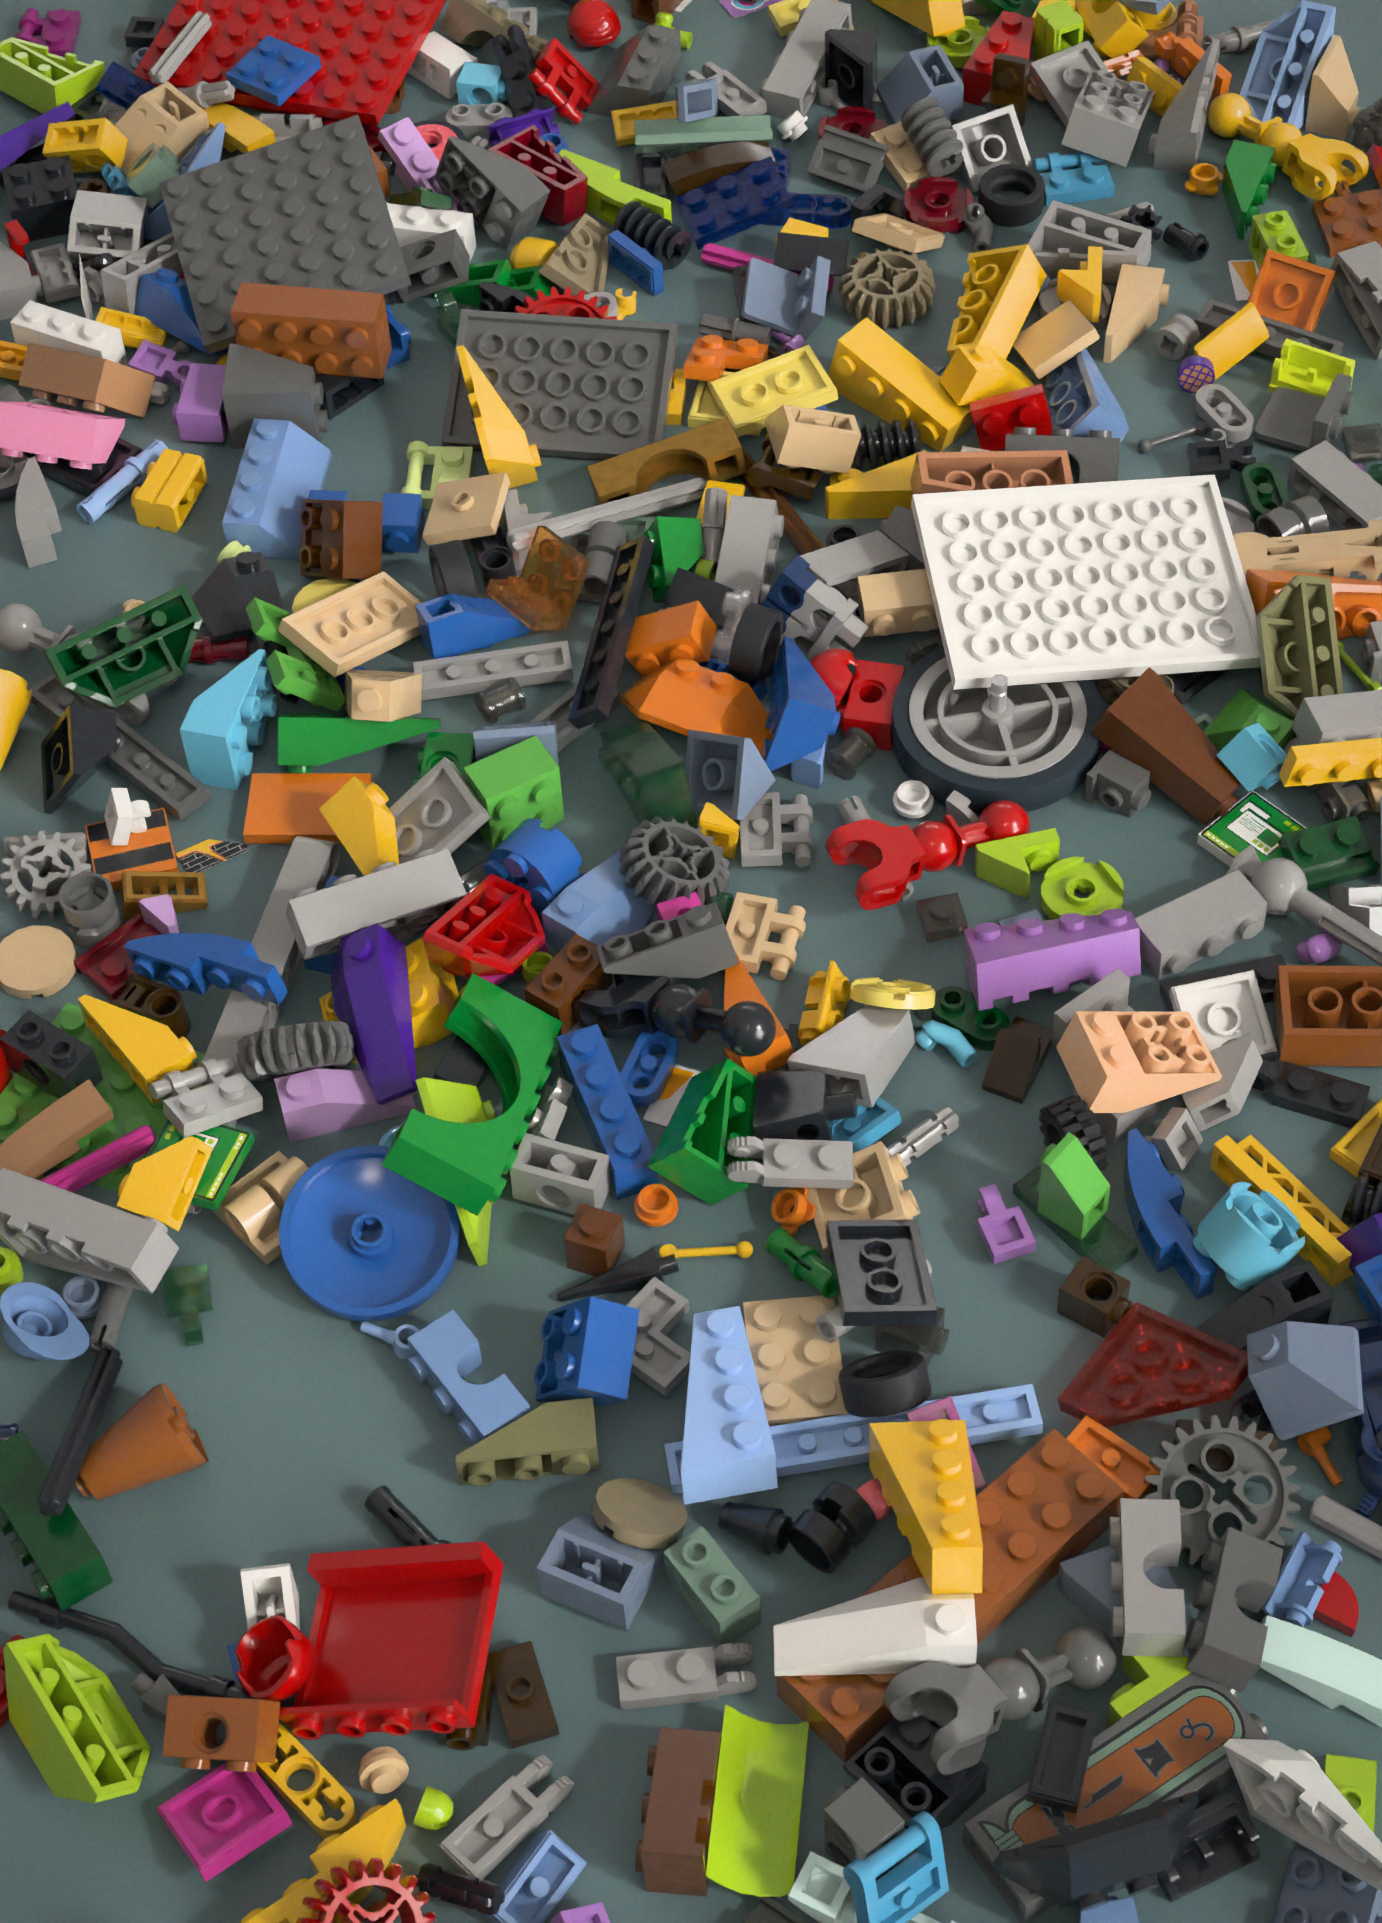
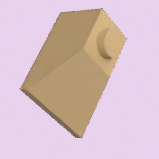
M1333 35L1312 74L1305 131L1345 140L1350 128H1356L1358 125L1361 107H1357L1359 91L1341 36Z

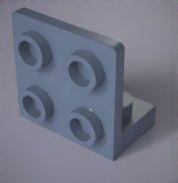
M817 256L810 267H804L799 275L762 260L751 258L747 266L741 316L792 336L800 334L806 341L824 318L831 260Z
M1295 1850L1291 1854L1273 1923H1382V1892L1313 1851Z

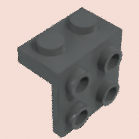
M1337 373L1325 398L1286 387L1275 388L1255 426V438L1302 452L1325 440L1330 443L1332 438L1337 439L1342 427L1343 416L1349 415L1354 403L1355 394L1350 392L1352 377Z

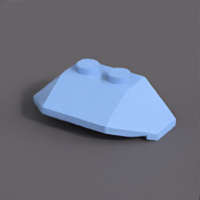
M1301 0L1295 5V8L1286 12L1262 30L1240 95L1246 99L1250 106L1251 116L1262 122L1278 116L1282 118V123L1293 124L1298 129L1305 124L1312 74L1334 33L1336 14L1334 6Z

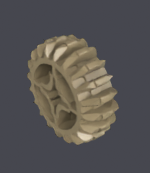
M890 247L887 251H879L875 248L872 254L862 252L860 258H851V263L845 266V274L841 276V281L839 282L840 300L842 307L847 310L848 316L856 317L858 323L867 317L874 324L883 326L884 330L887 326L893 325L900 329L902 323L913 325L915 318L923 319L925 312L931 310L936 291L933 271L931 268H928L926 260H918L917 253L906 255L905 250L902 249L899 252H895Z

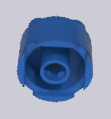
M528 818L522 821L491 852L488 862L484 865L483 869L487 877L492 873L528 890L532 899V907L537 914H542L568 885L583 876L584 872L579 874L578 869L583 862L576 847L561 831L554 827L549 832L539 826L543 822L542 820Z

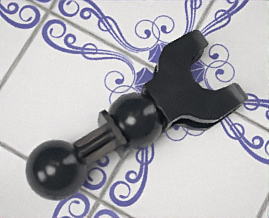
M613 974L616 984L615 988L608 990H586L573 1003V1012L582 1028L598 1024L603 1037L611 1039L629 1036L638 1032L655 1034L659 1029L670 1037H686L688 1042L696 1043L708 1030L720 1033L724 1044L733 1053L744 1057H752L765 1052L773 1043L776 1035L775 1019L764 1005L754 1001H742L734 1004L727 1011L713 1008L708 989L701 988L697 991L687 984H671L670 978L664 976Z

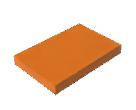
M252 773L243 830L245 844H292L297 836L342 844L319 808L354 776L369 785L373 782L372 774Z

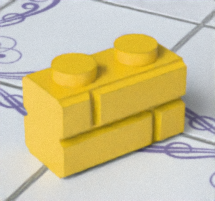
M165 448L156 462L152 461L149 464L146 479L142 486L135 487L132 492L131 506L135 510L137 522L141 526L155 529L159 527L161 530L177 533L208 482L204 459L199 455L189 453L182 455L180 451Z

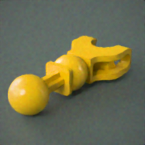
M1236 93L1221 94L1211 102L1208 108L1207 121L1215 134L1225 138H1232L1242 134L1255 141L1254 144L1275 148L1273 163H1278V167H1282V172L1290 176L1292 179L1291 184L1296 191L1313 200H1322L1331 196L1335 190L1336 181L1342 183V180L1347 181L1348 185H1353L1364 180L1368 174V158L1361 150L1341 140L1319 138L1311 133L1303 136L1296 126L1286 122L1282 123V118L1278 116L1262 122L1251 116L1250 106L1241 95ZM1346 159L1350 160L1355 166L1356 172L1354 173L1343 166L1342 162ZM1319 181L1322 182V188L1318 185Z

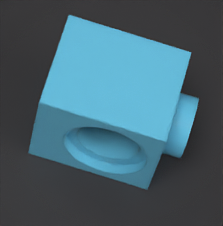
M473 62L464 63L456 81L458 104H502L503 101L508 100L500 66Z
M1259 723L1245 727L1217 754V757L1249 792L1261 786L1267 790L1280 780L1278 775L1287 754Z

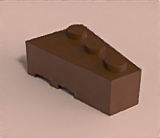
M660 1727L658 1745L649 1746L647 1776L653 1777L650 1793L644 1792L641 1823L645 1824L643 1839L642 1841L638 1840L635 1861V1871L644 1874L646 1892L707 1897L709 1878L706 1876V1865L721 1743L720 1732Z

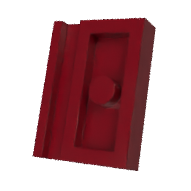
M137 914L74 960L76 970L79 974L83 973L87 977L88 982L109 1000L117 999L126 987V979L130 974H137L133 970V963L124 949L125 944L130 940L162 935V933L153 925H148L144 922L143 917Z

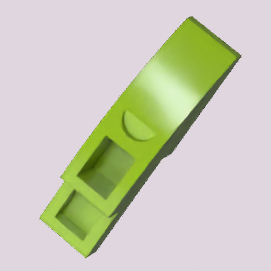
M565 149L559 152L560 157L566 156L588 177L586 209L598 218L614 226L617 215L622 207L628 202L638 201L642 206L650 208L652 212L660 214L662 218L668 219L672 223L671 200L621 182L620 170Z

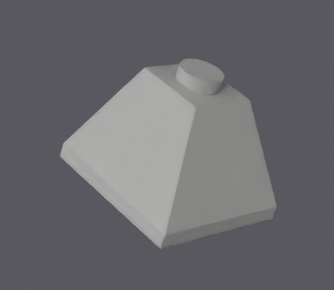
M1013 104L951 125V128L957 132V139L961 140L964 146L960 154L964 157L962 165L972 193L979 191L982 175L998 165L1013 163L1026 165L1034 169Z

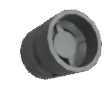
M1303 495L1287 502L1286 508L1276 507L1257 517L1255 524L1256 532L1269 538L1329 532L1327 515L1322 505L1311 495Z
M93 872L79 873L63 883L59 891V903L65 917L70 938L74 944L82 949L89 950L122 926L113 888L106 877Z

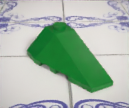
M284 713L278 717V765H287V772L311 773L312 766H320L439 729L441 727V718L404 717L386 722L351 719L350 716L337 718V714Z

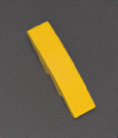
M220 102L211 104L208 108L203 109L207 113L209 129L220 121L226 126L222 147L230 153L237 149L242 153H247L276 142L272 129L231 105Z

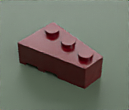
M534 124L487 149L490 152L526 166L550 190L541 212L542 216L563 227L586 213L588 177L566 156L560 157L555 152V145L550 140L544 141L539 136V129Z

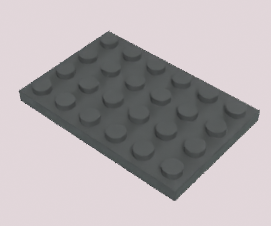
M461 309L456 347L463 345L524 430L528 444L537 445L539 455L607 460L658 442L665 437L679 331L677 324ZM455 347L441 443L442 446L473 447L474 451H482L467 387Z

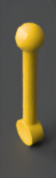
M748 1241L739 1242L737 1246L676 1249L672 1244H665L660 1248L659 1254L660 1258L675 1254L676 1260L681 1257L738 1255L740 1258L745 1259L752 1255L753 1246Z

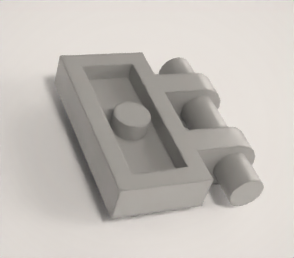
M780 792L765 793L747 816L740 820L742 867L783 865L782 853L787 852L795 855V864L797 866L807 867L811 864V854L815 850L814 837L810 834L809 827L813 823V810L808 806V797L806 795L797 794L792 798V804L780 805ZM781 824H790L793 827V832L781 833Z
M230 1056L219 1060L209 1058L200 1061L198 1067L184 1072L174 1070L165 1073L163 1079L149 1084V1091L154 1100L166 1096L170 1097L163 1100V1114L184 1138L263 1110L262 1095L242 1073L224 1077L235 1072V1065ZM203 1083L205 1084V1086H202V1087H199V1088H196V1089H193V1090H190V1089H189V1088H191V1087H194V1086H197V1085H200V1084H203Z

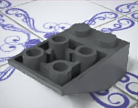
M454 136L448 138L434 176L441 189L449 193L462 206L465 213H473V218L486 230L488 236L493 241L498 242L505 250H508L535 229L550 193V190L526 166Z

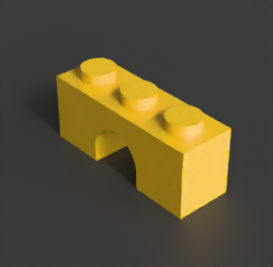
M1076 0L1075 11L1084 19L1083 29L1094 39L1095 42L1092 46L1104 59L1108 56L1114 58L1124 55L1126 57V53L1134 51L1149 36L1139 17L1119 1Z

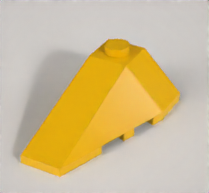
M463 345L456 347L489 474L506 472L511 481L509 489L539 481L535 467L542 466L537 445L528 444L524 430Z

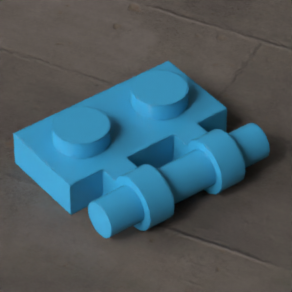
M1078 150L1076 153L1059 155L1058 152L1047 153L1046 157L1035 158L1033 160L1034 170L1037 172L1048 171V173L1040 174L1045 184L1044 202L1046 207L1050 206L1053 200L1069 204L1114 197L1115 185L1107 165H1094L1103 163L1104 159ZM1078 167L1077 169L1062 170L1065 168Z

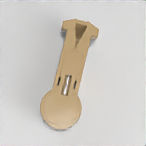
M1381 519L1370 520L1369 528L1269 538L1257 532L1233 534L1245 578L1247 569L1284 570L1337 577H1350V572L1358 571V576L1365 575L1367 580L1376 581L1380 573H1382Z

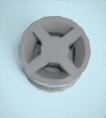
M1175 314L1168 319L1165 326L1155 333L1153 341L1156 349L1162 356L1169 360H1179L1186 354L1188 348L1198 341L1200 332L1198 326L1190 317L1184 314Z

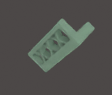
M770 115L708 117L689 122H678L677 119L634 120L636 154L668 153V156L672 157L704 147L741 141H767L772 150L773 134Z

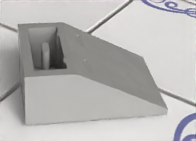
M1091 69L1073 107L1061 145L1126 167L1155 91L1150 90L1147 85L1138 81L1127 82L1118 79L1110 71Z

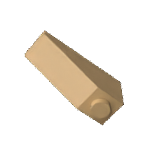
M1122 264L1105 335L1104 363H1111L1157 321L1160 306H1167L1170 284H1163L1165 269Z

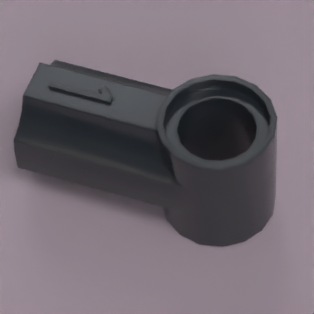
M497 528L496 535L470 539L487 594L497 598L513 594L518 588V578L513 553L507 547L501 528Z

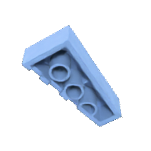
M740 1306L694 1314L681 1462L684 1505L778 1488L776 1453Z

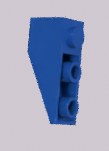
M448 594L415 605L422 644L432 659L453 657L472 650L489 648L495 643L513 637H523L532 631L543 628L541 620L532 608L526 604Z

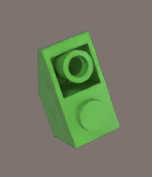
M1068 1132L1057 1145L1054 1143L1050 1144L1039 1160L1041 1177L1036 1188L1037 1192H1039L1037 1212L1082 1240L1107 1212L1110 1184L1078 1138Z

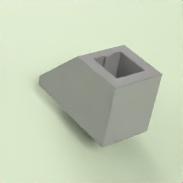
M1250 1033L1240 1038L1230 1039L1223 1043L1221 1047L1210 1051L1222 1075L1220 1081L1181 1094L1199 1132L1240 1114L1263 1063Z

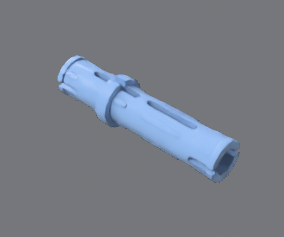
M155 439L139 455L131 456L125 460L124 466L115 475L111 476L91 495L76 505V510L85 522L93 524L104 512L127 495L129 491L138 484H143L149 464L152 461L156 462L165 448L168 449V447L162 441L158 442V439Z

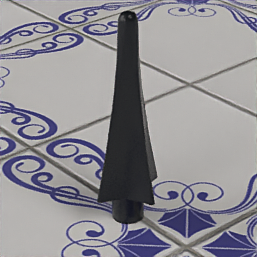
M653 1247L610 1271L559 1292L557 1299L564 1302L608 1293L642 1290L653 1277L664 1283L662 1276L679 1272L675 1254L657 1259Z

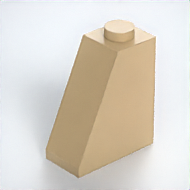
M351 669L345 672L344 698L346 702L344 703V709L351 719L390 722L421 713L422 673Z

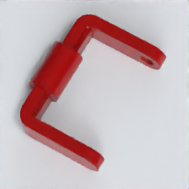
M16 219L5 223L4 228L9 248L28 262L23 246L29 242L28 234ZM28 262L31 276L37 275L34 268Z

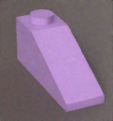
M317 1068L274 1079L290 1143L408 1114L412 1108L416 1110L412 1093L384 1105L378 1104L363 1072L359 1070Z

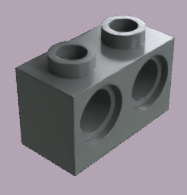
M863 1777L850 1788L847 1785L838 1788L825 1803V1852L842 1867L847 1866L855 1859H866L905 1829V1821ZM903 1858L896 1864L891 1866L889 1869H887L885 1872H883L881 1875L876 1877V1881L885 1874H887L889 1871H891L893 1868H895L897 1865H899L903 1861Z

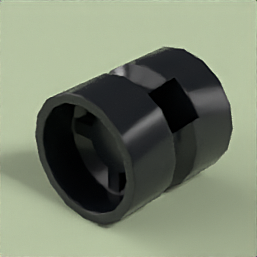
M837 1481L829 1483L812 1502L813 1510L806 1509L786 1530V1536L795 1551L815 1569L829 1574L834 1572L851 1553L850 1544H859L876 1525V1516L868 1503L849 1486Z

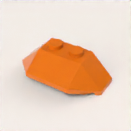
M677 658L640 678L621 695L620 702L623 705H627L628 709L638 718L688 736V730H698L751 738L760 754L762 753L765 739L772 740L770 729L765 728L768 713L751 686L746 682L735 679L731 674L716 672L699 666L693 660Z

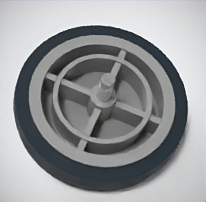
M938 647L918 660L908 670L897 688L892 709L891 734L898 762L911 780L921 781L928 786L933 798L946 804V799L954 790L958 791L971 801L968 808L974 813L981 814L989 804L999 800L1013 801L1023 807L1026 812L1051 805L1078 788L1086 779V774L1094 767L1097 761L1102 741L1093 735L1092 731L1103 716V707L1100 694L1092 680L1007 686V677L1003 674H996L991 678V687L953 690L944 647Z

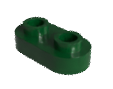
M1255 462L1243 469L1240 487L1251 517L1255 521L1258 516L1276 507L1286 508L1287 502L1290 499L1280 473L1273 465L1265 462Z
M948 986L936 992L935 1005L931 1008L932 1019L958 1029L972 1046L980 1050L991 1051L994 1049L1000 1029L1005 1028L1009 1030L1010 1021L1005 1012L994 1005V1008L979 1011L974 996L969 991L956 986ZM989 1021L992 1025H985L983 1022Z

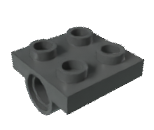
M600 521L593 525L590 535L578 534L572 536L556 587L557 598L601 603L616 547L633 541L628 539V533L621 525L612 521Z

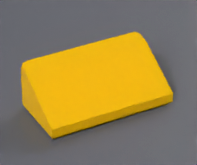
M1251 302L1194 346L1195 356L1206 357L1212 362L1215 380H1217L1269 338V332L1255 305Z

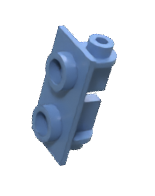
M1301 1531L1278 1575L1276 1588L1263 1605L1262 1610L1269 1616L1300 1627L1310 1625L1313 1621V1613L1324 1593L1320 1588L1321 1584L1329 1583L1335 1568L1342 1562L1340 1554L1342 1548L1340 1545L1331 1540H1324L1323 1544L1316 1545L1304 1531Z

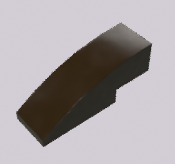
M741 141L704 147L680 155L662 164L669 183L680 203L712 188L715 196L718 197L778 166L767 141Z

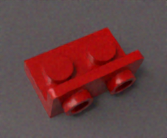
M1042 383L969 403L980 449L1005 451L1006 434H1013L1014 427L1036 428V435L1051 436L1053 425Z

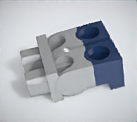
M797 555L782 571L768 592L767 597L761 603L762 606L776 609L783 613L784 622L780 646L784 636L792 638L808 661L826 649H846L835 641L837 637L854 648L869 628L853 614L859 604L851 598L846 600L840 591L826 586L807 570L810 564Z

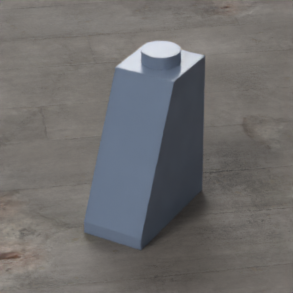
M1108 1545L1060 1562L1057 1586L1061 1594L1112 1636V1606H1120V1591H1111L1110 1564L1111 1561H1118V1547H1110ZM1165 1566L1152 1568L1145 1573L1146 1577L1159 1587L1178 1589L1168 1568ZM1185 1604V1624L1187 1632L1188 1627L1192 1622L1193 1618ZM1113 1637L1121 1644V1637ZM1184 1647L1182 1656L1188 1657L1190 1649Z

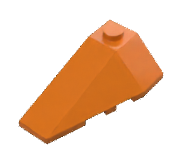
M1247 569L1245 579L1256 616L1293 577L1308 575L1331 577L1338 640L1354 635L1358 637L1365 636V630L1370 622L1382 621L1381 581L1284 570Z

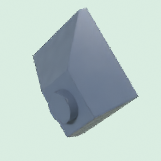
M1285 1321L1247 1335L1248 1376L1274 1432L1280 1440L1283 1441L1364 1414L1359 1333L1354 1327Z

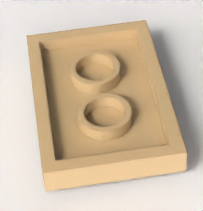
M820 1295L743 1302L745 1330L769 1427L848 1414L845 1410L838 1379L839 1372L842 1370L839 1338L837 1341L829 1343L819 1335L815 1326L818 1316L835 1307L834 1297L827 1299Z

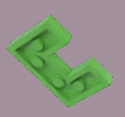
M254 597L246 607L252 624V631L264 641L271 640L285 646L289 654L286 655L274 650L266 659L273 685L284 694H293L307 700L316 707L323 706L337 712L346 702L337 678L325 671L318 663L278 631L281 620L293 613Z

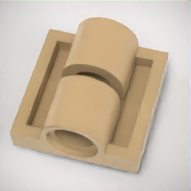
M278 1151L231 1185L218 1210H212V1212L268 1265L282 1254L279 1241V1223L285 1201L295 1183L309 1168L296 1156L287 1159Z

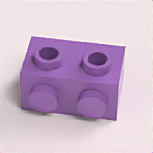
M191 363L187 377L182 378L180 383L179 402L174 403L172 408V421L174 425H178L181 440L224 443L228 430L222 398L226 365Z

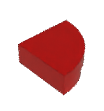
M1334 1571L1329 1583L1322 1584L1320 1587L1324 1593L1313 1613V1618L1353 1637L1359 1617L1358 1601L1349 1583Z

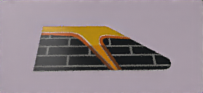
M207 839L176 853V856L186 872H201L248 851L249 846Z

